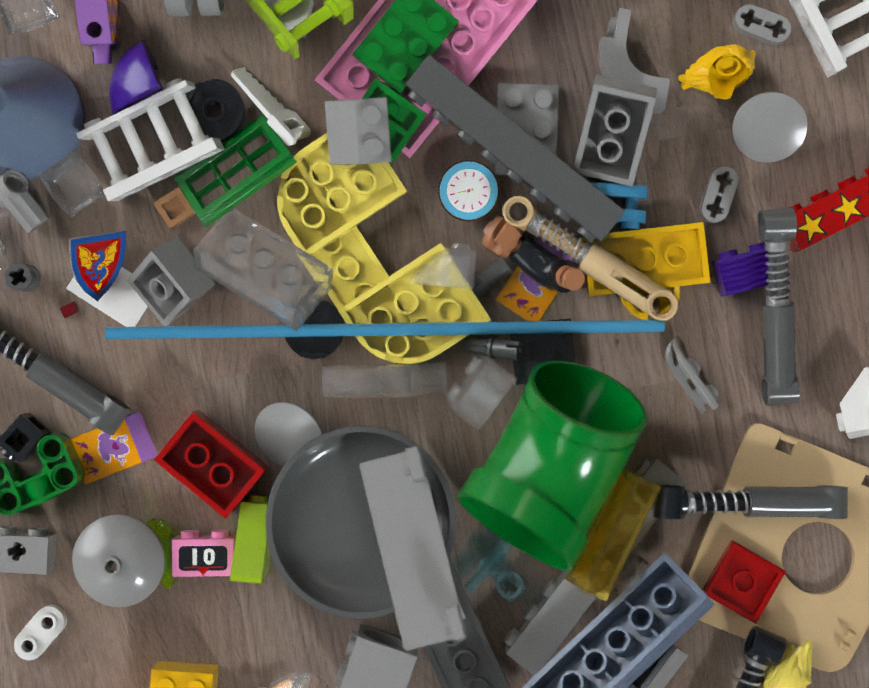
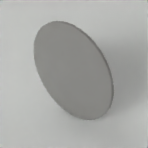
M780 92L761 93L747 100L737 111L732 125L733 138L738 149L752 160L759 162L780 161L792 155L803 143L807 133V117L800 103L791 96Z
M287 402L273 403L265 407L259 413L254 428L255 437L262 452L274 463L283 467L301 447L322 435L319 424L308 411L298 405Z

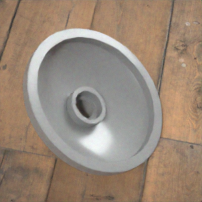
M113 514L97 519L82 531L73 549L72 565L79 585L92 599L107 606L126 607L143 601L157 588L165 570V552L160 538L147 523L130 515ZM114 561L117 564V570L110 569L108 562Z

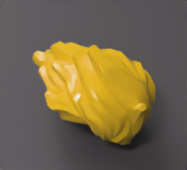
M735 44L715 47L700 57L696 63L691 64L690 68L686 69L685 74L678 75V80L682 82L681 87L683 90L693 87L710 93L716 99H730L733 91L749 79V76L753 74L756 52L754 50L749 51Z

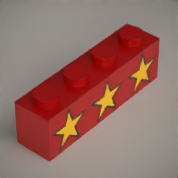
M869 167L864 169L865 176L857 180L854 175L837 183L839 189L831 193L825 189L811 196L812 203L804 207L800 203L789 207L794 209L797 219L796 237L789 244L792 252L801 251L869 216Z

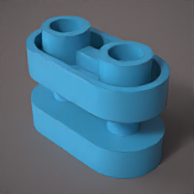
M590 183L609 199L625 200V209L623 210L626 212L617 221V223L621 224V229L639 230V224H646V211L637 210L638 200H647V186L633 185L632 187L613 183Z

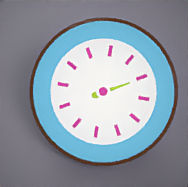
M474 160L457 162L451 165L440 179L438 187L439 200L444 210L457 220L466 222L480 220L486 217L497 204L499 198L498 180L493 171L481 162Z

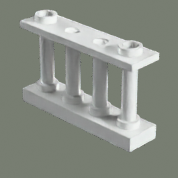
M789 0L827 78L848 67L846 64L847 57L869 47V33L842 47L836 44L832 36L833 30L868 13L869 0H863V2L829 19L823 18L818 9L819 3L824 0Z
M182 78L172 80L164 85L165 90L104 120H101V118L91 120L83 125L84 130L76 133L78 139L94 140L112 178L110 183L112 186L103 190L108 201H120L225 150L219 138H209L208 135H204L185 94L196 88L193 82L182 81ZM173 99L193 139L191 142L192 147L184 151L181 148H177L158 108ZM146 112L166 152L164 155L166 160L157 164L154 161H150L131 121ZM118 126L121 127L139 165L137 168L139 173L131 177L123 174L104 134Z

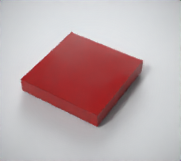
M730 540L702 591L709 598L756 624L786 571L737 542Z

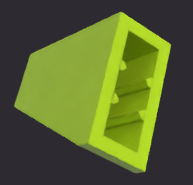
M250 494L249 498L241 501L230 581L261 584L269 573L270 551L266 536L268 495Z

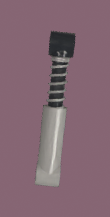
M754 626L750 630L744 645L747 664L745 668H741L743 673L741 678H737L739 682L737 687L734 688H757V686L762 685L760 679L766 675L768 667L776 666L784 654L785 638Z

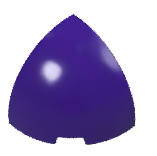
M145 40L129 48L119 59L112 72L109 84V103L112 115L139 103L140 100L164 90L155 71L158 67Z

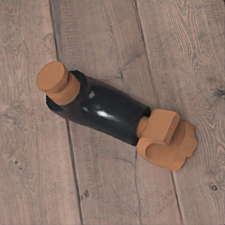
M497 215L484 228L483 232L485 234L481 245L503 259L507 258L512 251L510 259L525 274L551 291L567 293L576 291L583 286L585 276L582 270L578 269L575 262L553 254L527 235L520 239L524 231L508 224L504 217Z

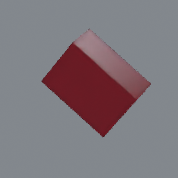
M75 302L60 308L64 318L79 312Z

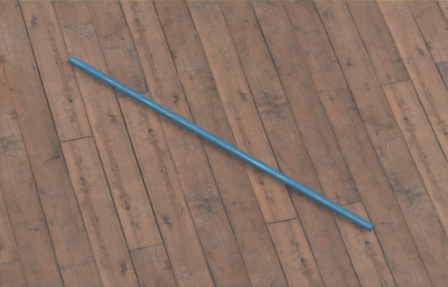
M598 320L105 327V339L664 332L665 321Z

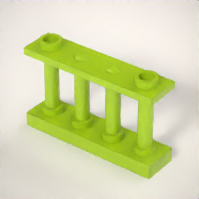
M245 0L274 34V41L283 53L288 51L294 59L300 57L297 40L328 18L337 17L343 25L354 19L353 3L351 0H323L324 6L288 31L278 18L303 0H281L270 8L263 0Z

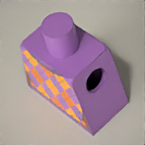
M75 0L81 45L92 47L93 64H112L111 46L121 45L119 0ZM102 27V33L98 36V29Z

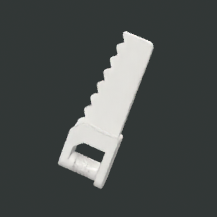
M245 67L232 71L231 76L268 118V125L286 145H294L297 140L310 136V128L300 116L290 109H285L283 104L277 101L276 97L271 96V93L265 90V87L259 84L257 79L252 77L251 73L246 72Z

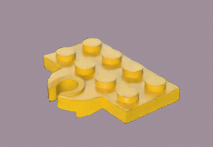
M704 222L608 233L600 243L595 239L590 243L591 245L594 243L600 245L663 286L676 297L677 301L680 299V286L711 283ZM581 237V241H582V242H584V243H586V242L590 243V242L587 241L584 237ZM585 273L588 297L616 294ZM625 277L621 281L644 297L650 294ZM619 296L621 305L630 315L641 320H648L647 313ZM665 296L656 298L658 301L656 312H666L670 307L669 298Z

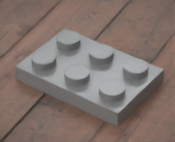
M498 83L497 109L557 156L559 85ZM497 161L495 164V176H506L504 173L507 169Z

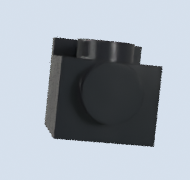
M30 412L20 414L0 436V446L2 447L0 451L11 461H25L36 450L40 439L50 435L52 432ZM23 433L29 438V442L27 444H24L21 441V435Z

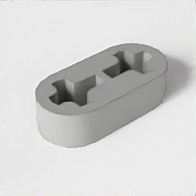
M744 5L733 16V27L738 33L768 45H780L791 34V24L787 18L755 5ZM750 13L751 20L759 23V25L751 23L747 27L744 25V19L740 17ZM775 24L780 25L779 31L783 32V34H779L775 38L772 36L773 31L764 27V25L773 27Z
M723 166L710 174L699 206V214L703 221L715 224L727 217L738 185V175L734 169ZM725 173L727 174L726 180L730 181V185L724 186L721 193H719L720 182L716 180V177H720ZM716 198H719L717 208L721 210V214H716L712 218L710 216L711 211L706 208L712 205Z

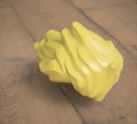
M806 640L803 645H798L796 649L794 645L787 646L780 662L776 666H769L768 670H766L763 688H806L807 685L812 683L810 678L812 670V642Z

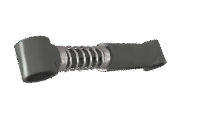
M793 208L760 210L757 216V228L759 238L765 242V250L768 251V254L765 255L768 257V262L765 263L768 266V271L765 272L768 274V279L765 281L769 282V287L766 288L769 291V295L766 296V302L763 303L764 376L761 380L762 397L766 406L793 404L799 402L800 387L796 376L795 306L794 302L791 301V297L788 296L791 293L788 289L791 285L788 278L791 275L787 271L791 267L787 264L790 260L787 254L790 252V241L796 237L797 219Z

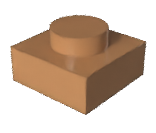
M179 186L153 203L171 230L196 214Z

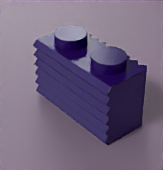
M765 242L748 246L749 252L739 255L737 249L719 253L720 259L712 261L721 297L769 285V282L765 281L768 279V274L765 273L768 271V266L765 265L768 262V257L765 256L768 254V251L765 250Z

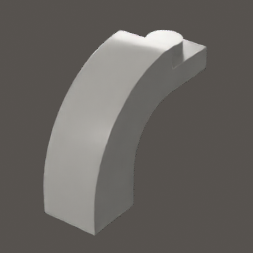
M619 8L615 17L610 16L607 35L612 37L602 36L598 43V63L602 76L657 88L653 113L661 114L666 108L670 79L644 74L631 63L626 49L631 10Z

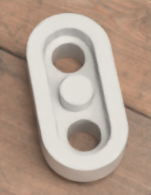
M50 604L41 608L33 616L14 641L15 652L20 658L34 660L47 650L67 624V614L64 609L58 605ZM45 617L53 620L52 627L45 624ZM26 640L33 643V650L26 648Z

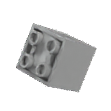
M360 624L358 632L352 630L345 655L349 656V660L342 659L335 685L340 686V688H407L417 659L418 648L406 651L400 636L364 624Z

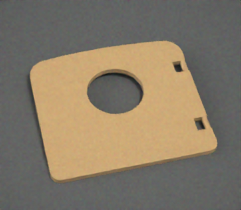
M760 423L750 425L745 432L721 490L723 493H726L727 490H732L734 493L738 490L743 491L744 487L845 486L848 487V518L745 517L743 511H738L737 514H734L733 511H727L726 514L722 511H717L716 514L712 512L687 575L702 590L730 540L737 542L783 569L782 552L786 540L797 528L812 522L829 523L842 531L851 547V567L845 579L838 586L822 593H810L797 588L785 574L756 624L713 599L711 601L714 603V606L699 620L743 639L747 638L754 626L760 627L784 637L786 640L785 650L789 645H794L796 649L798 645H803L806 640H810L812 642L811 658L813 668L834 672L847 666L869 626V487L862 485L865 475L869 476V468ZM779 439L794 445L790 455L775 449Z

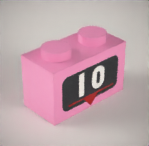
M199 530L181 531V535H177L172 539V577L230 576L236 535H230V530H213L211 535H199Z

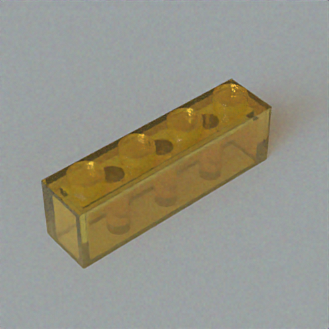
M623 469L586 534L589 541L573 569L568 571L565 579L580 590L607 601L661 487Z

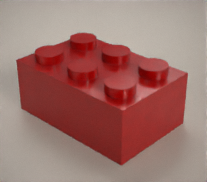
M200 410L193 411L154 458L156 463L225 519L232 514L269 468V466Z

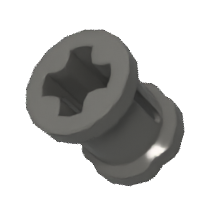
M17 263L10 265L5 270L4 278L6 285L10 289L28 292L36 289L40 283V273L34 266ZM20 272L27 278L25 283H22V279L18 277Z

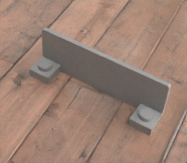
M418 446L405 449V452L360 463L359 467L404 650L408 651L448 640L456 641L466 638L467 632L421 449Z

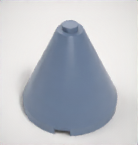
M14 56L0 60V174L3 175L6 171L12 169L21 172L27 179L47 176L63 167L74 156L81 144L82 139H78L76 133L82 131L84 118H86L81 94L74 82L63 71L45 60L29 56Z

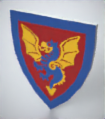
M126 230L69 238L70 265L74 277L83 291L96 301H99L110 289L119 274L125 255Z

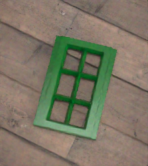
M263 114L222 142L225 150L184 169L174 177L205 227L212 224L297 163L279 136L268 125L267 119ZM264 134L268 141L248 155L244 147ZM274 148L278 156L260 169H257L253 162ZM238 152L242 160L224 173H221L217 166ZM248 166L252 174L231 188L227 180ZM212 171L216 178L196 192L192 184ZM222 185L226 193L208 206H205L201 199Z

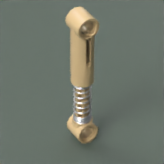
M514 196L505 202L503 216L508 224L518 227L522 231L526 230L530 234L532 233V235L535 234L536 237H542L543 242L548 241L550 246H556L557 251L562 250L564 256L568 254L571 256V260L579 264L578 269L652 318L666 321L676 314L678 301L663 286L600 245L584 243L581 241V237L577 239L574 237V233H568L567 228H560V224H554L553 219L548 220L546 214L544 215V213L540 212L539 208L529 199L522 196ZM516 203H523L527 208L526 217L520 221L515 220L511 215V208ZM624 277L650 294L647 298L621 282ZM659 296H665L670 300V307L664 313H658L653 309V302Z

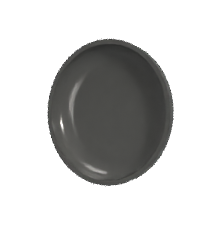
M373 426L344 427L329 431L309 441L284 465L275 480L269 496L266 511V536L269 551L278 572L287 585L305 602L328 614L350 619L377 618L395 612L359 465L363 462L405 452L407 448L418 446L421 449L449 559L456 532V512L452 492L440 467L414 441L384 428Z

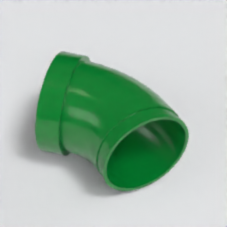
M547 361L538 364L533 368L528 383L524 387L520 399L482 468L476 467L472 470L456 495L457 501L479 523L513 547L548 566L562 571H571L589 542L586 536L588 530L611 493L639 439V434H641L646 425L647 414L644 406L623 384L591 367L568 361Z

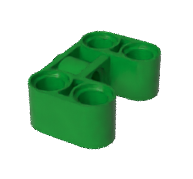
M54 433L41 438L37 444V452L44 469L23 479L14 461L5 457L0 458V466L4 469V477L0 480L1 515L9 516L31 506L35 507L82 483L85 471L69 436L64 433ZM53 439L58 441L61 447L58 455L53 454L49 448L50 442ZM64 467L69 468L73 472L71 483L64 481L62 478ZM8 493L14 494L17 499L15 508L7 503Z

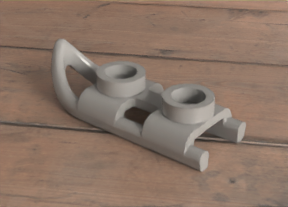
M675 337L668 344L665 352L668 368L701 414L707 411L704 406L707 403L712 410H715L719 407L716 401L718 399L716 387L710 382H702L699 378L700 365L691 357L685 358L680 346V337ZM673 350L675 352L677 361L679 362L677 365H675L673 361ZM691 379L696 388L693 390L686 380Z

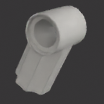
M8 170L0 177V207L7 208L25 231L31 233L50 217L29 193L27 178L19 171Z

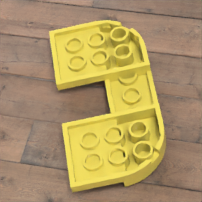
M327 133L304 147L294 156L297 163L282 173L279 185L277 207L280 220L287 234L322 284L346 324L491 321V318L442 243L389 276L364 239L357 225L407 193L406 188L389 162L330 164ZM468 335L355 337L364 348L381 359L394 363L412 364L423 362L439 355Z

